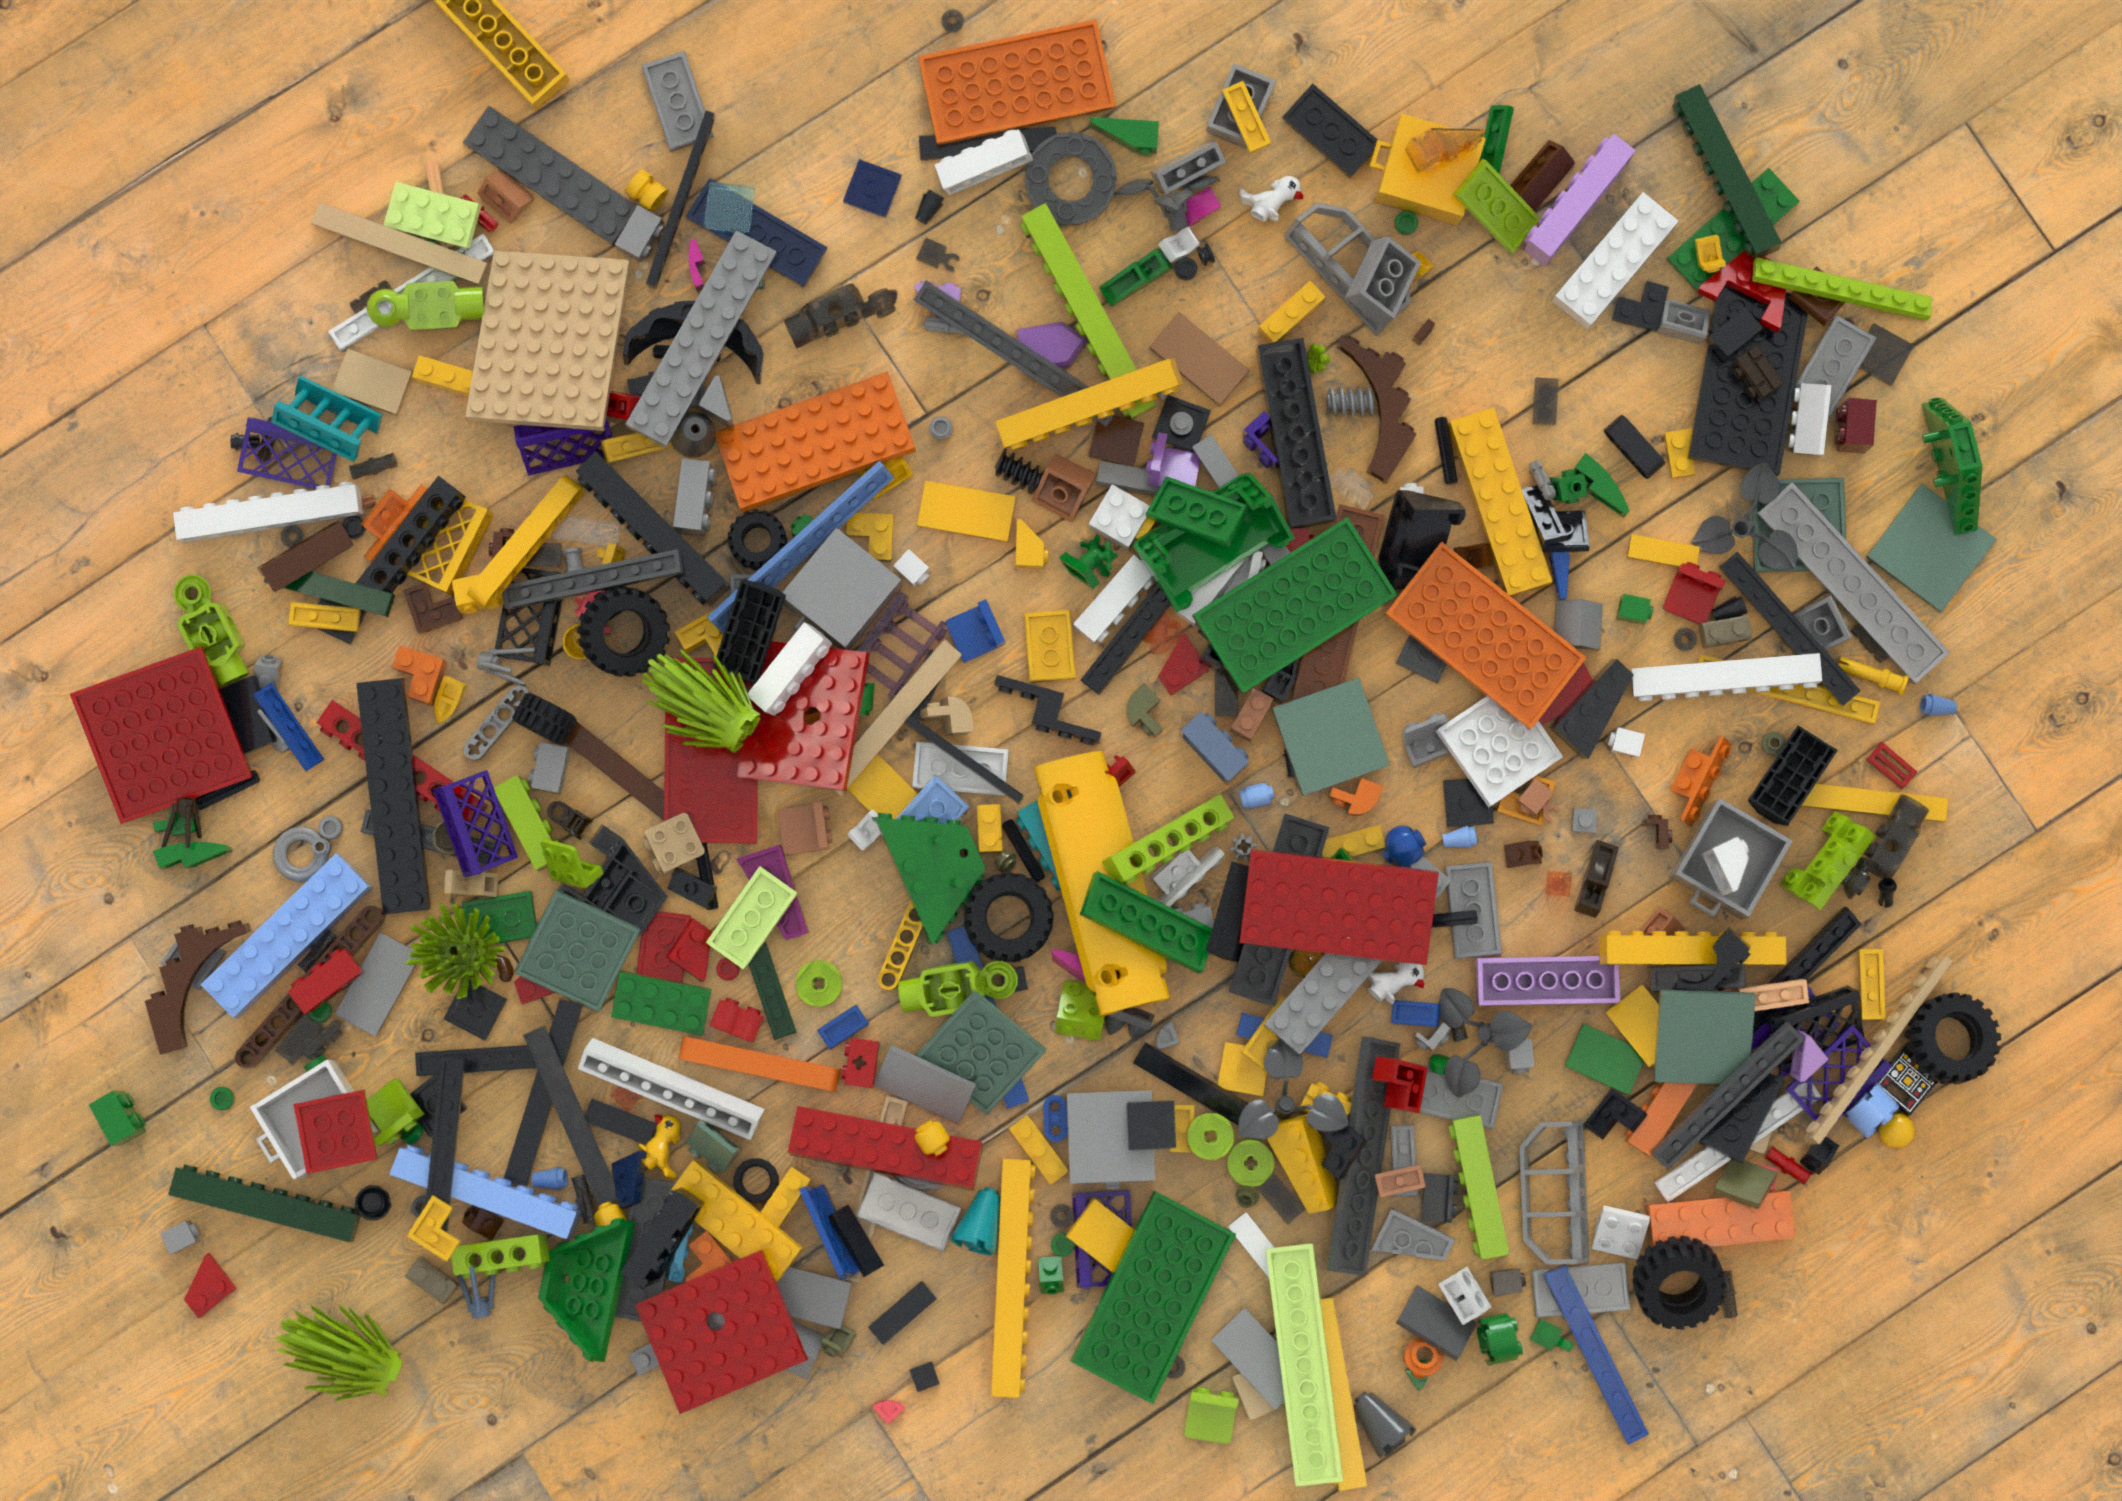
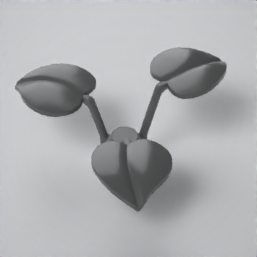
M1199 176L1182 185L1183 191L1158 196L1152 186L1153 180L1138 179L1121 186L1114 193V197L1116 195H1133L1144 190L1151 191L1155 197L1154 203L1160 206L1164 217L1168 218L1170 230L1177 231L1188 227L1185 212H1188L1187 200L1193 196L1191 190H1198L1215 181H1220V177Z
M1763 462L1751 468L1742 480L1741 493L1743 498L1754 500L1744 518L1736 520L1732 525V529H1730L1729 521L1721 516L1707 518L1700 525L1691 542L1694 546H1699L1700 550L1708 553L1723 554L1730 551L1735 545L1732 533L1739 538L1750 535L1751 537H1757L1766 541L1759 548V557L1766 566L1773 569H1793L1796 567L1798 549L1793 537L1783 530L1773 531L1769 538L1755 533L1754 522L1749 518L1758 505V501L1767 504L1772 502L1779 494L1780 485L1778 478L1767 463Z
M1444 988L1441 991L1439 1000V1016L1442 1022L1451 1028L1461 1027L1464 1022L1468 1025L1479 1027L1477 1036L1482 1041L1464 1059L1455 1055L1447 1061L1444 1072L1445 1080L1450 1090L1457 1097H1463L1465 1094L1472 1092L1480 1082L1481 1073L1474 1062L1468 1061L1469 1058L1490 1042H1494L1495 1046L1502 1051H1510L1517 1048L1527 1038L1532 1029V1024L1509 1011L1497 1013L1491 1023L1488 1024L1470 1021L1468 1018L1474 1014L1475 1010L1471 999L1457 989Z
M1277 1040L1265 1055L1264 1068L1272 1078L1281 1079L1284 1077L1282 1096L1277 1100L1275 1107L1272 1109L1263 1100L1250 1102L1241 1113L1238 1123V1136L1240 1138L1267 1139L1276 1133L1279 1126L1278 1117L1286 1119L1292 1113H1298L1307 1109L1310 1111L1306 1116V1120L1313 1129L1333 1132L1347 1127L1349 1121L1343 1104L1334 1095L1321 1094L1313 1100L1312 1106L1295 1107L1294 1100L1287 1096L1288 1077L1296 1078L1300 1076L1303 1070V1058L1301 1054L1299 1056L1282 1040Z

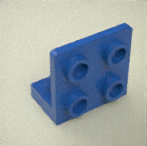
M986 599L978 602L977 607L945 621L957 650L962 654L960 657L964 663L1006 645Z

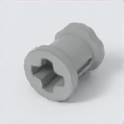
M569 548L561 551L562 555L565 556V572L585 569L582 566L580 554L582 553V548Z

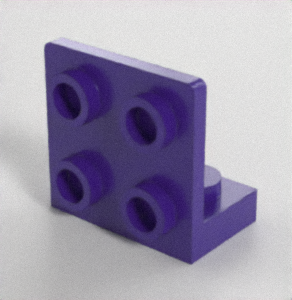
M1264 411L1244 429L1242 436L1244 440L1242 442L1251 452L1255 450L1259 454L1258 460L1264 467L1268 468L1270 466L1274 470L1278 465V459L1259 440L1268 432L1270 427V416Z

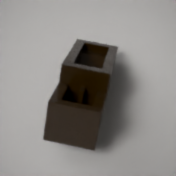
M1596 840L1574 911L1594 918L1597 917L1601 911L1605 892L1609 886L1619 849L1618 846Z

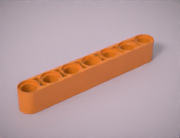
M685 1036L682 1039L678 1058L680 1060L836 1092L841 1071L838 1068Z

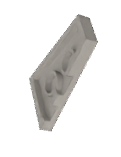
M1391 1207L1371 1251H1383L1392 1254H1405L1445 1261L1455 1238Z

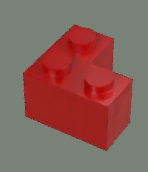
M1376 1057L1372 1080L1387 1083L1383 1107L1420 1114L1428 1067L1398 1059Z

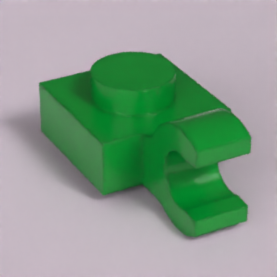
M179 813L176 815L171 830L172 836L185 834V818L179 817ZM194 815L191 818V833L196 832ZM169 820L153 822L154 831L157 833L166 831Z
M1542 1319L1539 1320L1530 1338L1531 1341L1551 1351L1554 1345L1570 1352L1574 1345L1572 1342L1559 1336L1562 1329Z

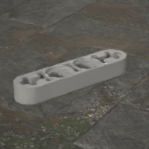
M514 686L510 689L464 745V754L467 758L473 761L481 760L512 724L515 710L506 702L508 700L511 703L514 702L516 691L518 693L524 691V694L530 693L525 687ZM518 700L514 705L518 707L521 700ZM502 708H508L511 711V716L506 721H502L498 717V713ZM487 726L495 727L496 734L493 738H485L483 731ZM480 736L488 745L485 747L482 743L478 748L480 753L471 756L470 746H477L480 741L476 738Z

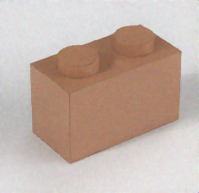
M1253 687L1230 731L1251 742L1274 698Z

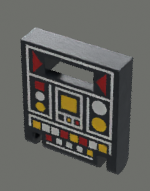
M1904 1045L1890 1062L1893 1067L1877 1083L1897 1102L1899 1109L1907 1116H1910L1939 1080L1934 1082L1928 1079L1929 1074H1921L1917 1070L1920 1066L1918 1063L1912 1064L1910 1057L1913 1055L1908 1053ZM1892 1082L1908 1098L1902 1102L1887 1087Z

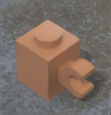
M1536 778L1516 801L1519 804L1518 809L1527 816L1530 814L1535 816L1541 809L1543 819L1549 823L1553 819L1548 816V810L1552 809L1556 813L1560 812V808L1557 805L1551 804L1548 801L1554 792Z

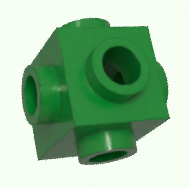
M1575 469L1561 471L1562 475L1549 477L1551 485L1556 490V497L1552 500L1565 501L1566 504L1579 502V498L1587 497L1588 482L1584 473H1576Z

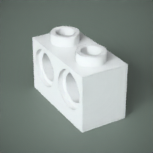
M1468 1267L1461 1269L1438 1284L1462 1325L1480 1316L1492 1307Z

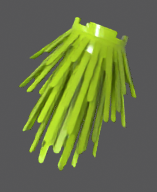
M680 649V654L684 656L683 658L696 671L687 663H681L676 658L673 660L667 654H665V657L661 654L657 655V659L665 664L664 667L650 659L648 663L654 668L650 667L649 672L653 674V678L646 673H642L648 681L646 679H641V681L649 686V690L657 695L656 699L660 701L654 703L649 700L646 703L678 717L677 721L695 727L681 728L664 724L662 727L669 729L667 733L705 740L685 741L683 745L726 747L733 753L737 752L744 745L740 741H743L748 735H752L761 719L759 717L761 714L753 709L740 672L737 674L738 684L734 673L731 672L729 675L725 666H722L717 657L713 655V660L731 688L729 689L715 669L712 670V673L719 681V684L682 649Z
M440 904L439 908L443 915H440L439 918L447 930L433 916H429L427 920L423 919L421 924L436 935L416 925H412L411 930L422 935L420 942L424 944L412 943V948L415 952H410L409 955L411 958L418 959L406 960V964L408 966L426 965L421 967L423 972L419 974L421 979L437 974L424 984V987L428 988L426 990L428 993H432L449 978L443 990L447 994H451L460 978L457 999H461L467 996L469 977L471 978L473 989H477L482 984L479 973L489 984L493 982L491 977H493L495 972L487 965L494 968L497 966V962L490 959L496 960L497 954L493 953L503 952L504 946L488 948L499 942V937L494 932L484 938L490 929L488 925L490 917L488 915L485 916L478 931H476L479 917L478 909H474V914L469 913L468 925H466L464 910L458 909V905L453 904L452 908L455 916L454 919L457 923L456 926L445 905Z
M310 1305L311 1309L318 1313L314 1314L315 1318L334 1330L296 1310L295 1314L299 1316L297 1318L298 1321L287 1318V1321H280V1324H282L281 1329L290 1333L288 1335L281 1334L280 1337H275V1340L286 1344V1348L293 1351L282 1348L276 1350L298 1357L294 1359L293 1363L286 1362L283 1364L284 1366L330 1376L317 1377V1381L347 1384L313 1385L305 1387V1390L328 1392V1395L348 1393L336 1398L335 1402L370 1393L384 1396L389 1391L385 1389L389 1382H395L399 1374L402 1359H399L398 1355L402 1353L392 1348L378 1323L376 1324L375 1321H372L367 1313L365 1318L377 1336L351 1306L349 1311L353 1316L342 1305H339V1309L371 1342L363 1338L345 1322H338L313 1305Z

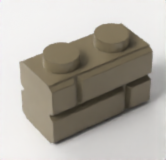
M1748 615L1706 622L1699 626L1703 649L1733 644L1737 641H1749L1752 638Z
M418 1257L405 1277L441 1304H446L460 1284L435 1265H431V1262L424 1257Z

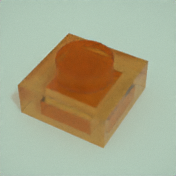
M1548 871L1545 894L1569 897L1572 873Z
M620 1086L610 1095L626 1112L643 1097Z

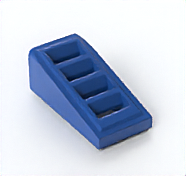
M1551 552L1549 559L1558 601L1565 600L1567 598L1570 554L1567 552Z

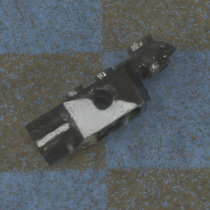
M854 283L847 284L807 303L798 313L783 319L795 347L798 349L825 335L827 338L832 337L839 332L838 329L844 326L848 328L853 327L860 322L859 319L861 318L866 319L875 314L878 318H883L896 311L895 304L898 292L896 289L888 290L883 288L869 295L868 301L864 302ZM833 311H841L838 315H831Z
M1901 794L1886 818L1887 821L1881 823L1876 830L1875 835L1878 837L1863 853L1865 858L1860 857L1855 867L1850 870L1841 882L1849 900L1855 894L1858 896L1862 894L1871 878L1868 876L1869 872L1881 879L1886 877L1891 879L1896 874L1920 833L1921 824L1930 811L1927 807L1906 795ZM1887 841L1892 845L1891 852L1886 849Z

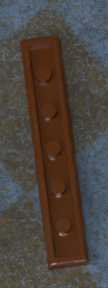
M576 721L566 743L664 821V791Z

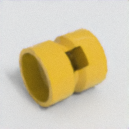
M644 169L640 170L625 188V192L634 200L639 199L640 205L650 212L659 207L669 192L660 182L654 183V177Z

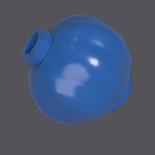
M1401 825L1388 832L1385 837L1386 850L1382 853L1389 864L1393 862L1400 867H1410L1418 862L1422 856L1424 857L1423 847L1427 844L1418 829L1413 831L1409 826Z

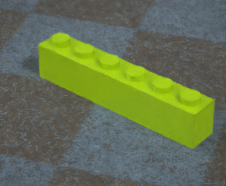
M1476 1114L1451 1119L1452 1125L1448 1126L1451 1140L1455 1139L1457 1148L1453 1149L1456 1163L1460 1162L1462 1170L1458 1172L1459 1182L1461 1186L1465 1185L1466 1194L1463 1195L1465 1209H1470L1471 1217L1467 1218L1470 1232L1474 1231L1476 1241H1472L1474 1254H1479L1481 1260L1509 1255L1481 1115Z

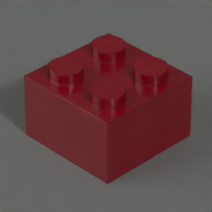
M1848 398L1841 404L1840 408H1837L1836 422H1839V429L1835 431L1834 444L1837 445V451L1865 454L1873 447L1877 400Z

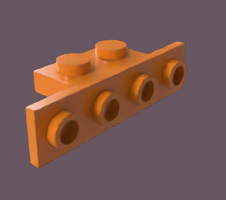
M421 484L408 501H405L392 489L389 488L361 523L362 526L378 538L365 553L364 557L371 562L374 560L428 490L427 487Z
M1723 736L1719 737L1711 756L1690 749L1671 788L1673 793L1689 799L1680 819L1690 827L1693 826L1694 821L1698 820L1701 813L1700 809L1704 801L1710 796L1711 786L1714 780L1719 777L1724 760L1730 755L1732 744Z

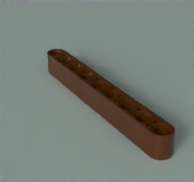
M371 905L363 908L310 969L319 963L325 964L330 960L328 956L342 945L354 957L383 924L385 914H383L382 909ZM375 910L378 918L375 922L370 923L367 919L368 913ZM355 928H360L362 930V937L355 941L352 938V932ZM310 969L302 977L303 979L311 974ZM289 993L238 1049L235 1054V1061L238 1066L242 1068L256 1067L301 1017L303 1012L300 1008L296 1011L290 1009L289 1005L293 998ZM278 1016H282L284 1019V1025L280 1029L274 1026V1020ZM265 1033L268 1036V1043L262 1047L258 1039L261 1034ZM247 1051L251 1052L253 1056L249 1064H245L243 1061V1055Z

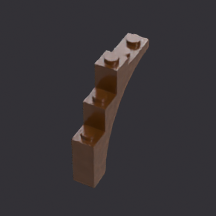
M1342 335L1336 348L1350 357L1362 370L1372 387L1378 405L1380 419L1379 440L1367 473L1386 484L1416 436V433L1413 432V427L1404 422L1402 424L1398 423L1411 401V398L1408 397L1409 393L1400 387L1393 388L1406 363L1403 362L1404 358L1395 352L1390 354L1386 351L1381 359L1378 357L1379 353L1371 348L1366 350L1359 345L1360 342L1357 339Z
M241 920L227 924L228 929L220 931L219 926L205 930L206 935L203 933L202 926L195 928L194 924L180 927L181 932L174 934L182 961H180L179 957L165 961L166 966L159 967L167 994L165 995L163 990L150 994L151 999L145 1000L160 1055L188 1047L184 1029L185 1006L188 992L195 976L206 960L220 947L236 937L252 932L249 923L242 924Z

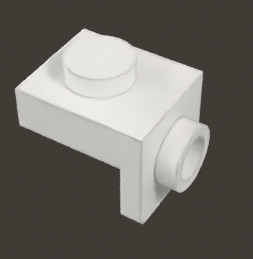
M1186 227L1176 235L1163 239L1158 245L1165 257L1172 263L1187 257L1200 243L1190 228Z
M873 809L847 834L861 850H865L881 835L877 823L873 822L871 818L878 817V814Z

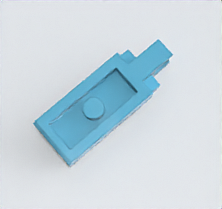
M693 1224L669 1263L666 1277L668 1281L680 1283L683 1281L685 1270L682 1265L683 1260H686L688 1256V1246L686 1244L688 1237L692 1234Z

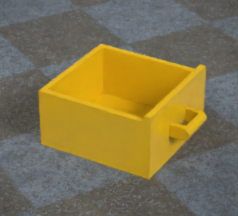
M1402 113L1395 124L1391 142L1387 143L1377 140L1369 167L1382 171L1373 202L1411 211L1415 214L1457 226L1463 218L1466 208L1453 193L1479 163L1486 138ZM1380 148L1388 149L1384 166L1376 163Z

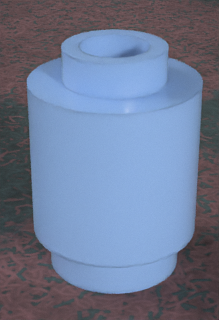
M1266 782L1246 786L1243 790H1239L1243 809L1248 807L1249 809L1271 805V799H1275L1272 786H1267Z

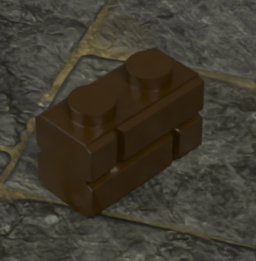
M1758 345L1738 357L1732 364L1734 366L1732 368L1734 375L1737 379H1742L1745 382L1747 394L1752 399L1756 398L1758 402L1781 388L1784 384Z

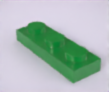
M1492 105L1490 107L1484 134L1486 139L1479 162L1482 159L1486 160L1499 174L1514 108L1510 105Z

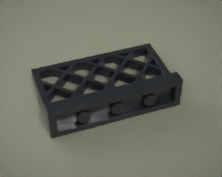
M523 568L520 573L526 575L528 580L537 579L541 576L561 574V572L556 571L549 572L530 568ZM563 599L544 602L543 608L535 613L531 605L527 606L533 616L525 622L521 621L517 613L526 606L516 608L515 610L510 609L511 613L508 614L509 610L505 609L503 604L495 649H502V644L510 639L516 648H523L532 642L535 652L534 657H527L524 653H520V655L500 654L497 657L550 666ZM514 616L520 625L509 632L506 628L507 620ZM536 619L540 625L539 631L531 636L526 626ZM523 629L528 639L518 645L512 636Z
M1848 985L1810 998L1809 1003L1788 1006L1764 1015L1766 1024L1770 1025L1772 1035L1786 1021L1790 1025H1794L1793 1028L1795 1030H1798L1803 1021L1810 1020L1812 1023L1806 1032L1809 1036L1813 1034L1817 1025L1824 1028L1825 1030L1819 1040L1813 1039L1822 1051L1828 1047L1823 1043L1830 1032L1837 1035L1838 1038L1850 1025L1855 1026L1864 1037L1857 1002L1860 1000L1859 991ZM1851 1004L1852 1011L1849 1017L1845 1019L1840 1016L1843 1008ZM1828 1012L1833 1014L1827 1026L1819 1023L1823 1014ZM1838 1018L1846 1021L1839 1034L1831 1030ZM1856 1037L1846 1038L1845 1048L1857 1044ZM1792 1058L1788 1061L1783 1060L1778 1064L1779 1069L1790 1068Z

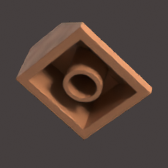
M1056 453L1046 467L1031 501L1072 522L1084 502L1096 474Z

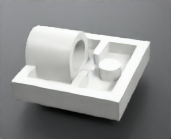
M1603 1205L1602 1212L1599 1213L1592 1249L1638 1259L1650 1216Z

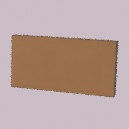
M1180 312L1149 346L1163 360L1175 359L1180 374L1219 406L1249 372V369Z

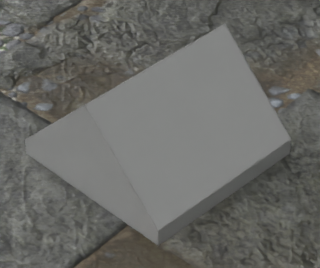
M1666 299L1656 333L1701 345L1707 336L1710 310Z
M715 376L698 405L703 414L726 427H733L734 422L724 385L720 376Z
M1832 596L1794 614L1825 651L1852 638Z
M1584 599L1556 601L1554 631L1576 649L1600 650L1603 604Z
M793 1321L808 1360L786 1370L807 1380L822 1348L820 1341L822 1337L826 1338V1336Z

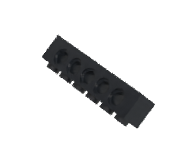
M438 476L355 584L393 594L397 586L406 580L409 570L420 562L424 551L433 545L435 537L440 530H443L449 524L450 517L462 507L466 496ZM443 501V507L437 510V505ZM429 520V525L423 529V523ZM415 538V543L408 547L409 541ZM401 556L400 563L394 565L395 559ZM387 575L386 581L380 584L382 576Z

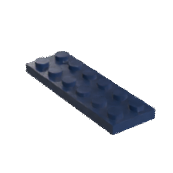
M709 178L686 215L687 219L727 243L730 242L737 230L777 251V255L770 268L803 288L828 250L823 244Z

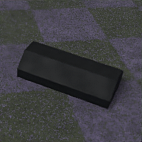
M745 579L740 581L716 656L729 674L733 672L737 676L740 672L742 679L752 683H756L759 680L786 597L778 589ZM714 662L713 668L719 670L718 666Z
M1798 725L1748 799V802L1758 814L1769 821L1788 826L1838 750Z
M1231 861L1206 952L1225 960L1238 962L1244 944L1240 943V933L1249 866Z

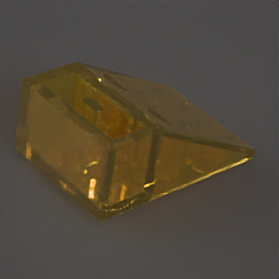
M1431 128L1411 138L1405 151L1417 173L1422 171L1429 173L1438 167L1437 164L1445 161L1448 163L1458 157L1457 154L1465 150L1468 153L1476 149L1478 143L1482 141L1481 138L1485 134V130Z

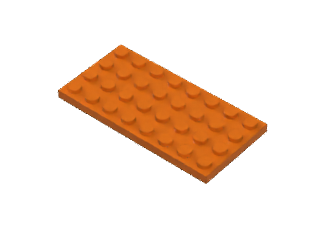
M1097 19L918 56L937 146L1116 109Z
M888 371L715 432V437L741 513L871 468L878 461L885 463L916 452Z
M1443 542L1439 543L1384 614L1528 730L1534 727L1587 658Z

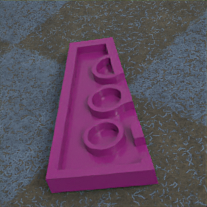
M780 844L736 859L749 880L759 866H761L795 890ZM796 896L777 923V927L785 940L809 933L798 896Z

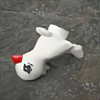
M1285 176L1271 184L1275 188L1272 191L1250 194L1244 189H1239L1238 194L1243 205H1250L1252 207L1250 213L1254 218L1262 222H1266L1268 218L1271 221L1277 222L1279 216L1277 211L1282 203L1292 199L1304 200L1298 179L1293 176Z
M1399 962V965L1394 966L1398 970L1397 972L1373 971L1366 979L1371 983V986L1368 988L1369 993L1377 1001L1382 1002L1385 998L1392 1005L1395 1001L1394 994L1402 987L1411 985L1424 989V969L1420 964Z

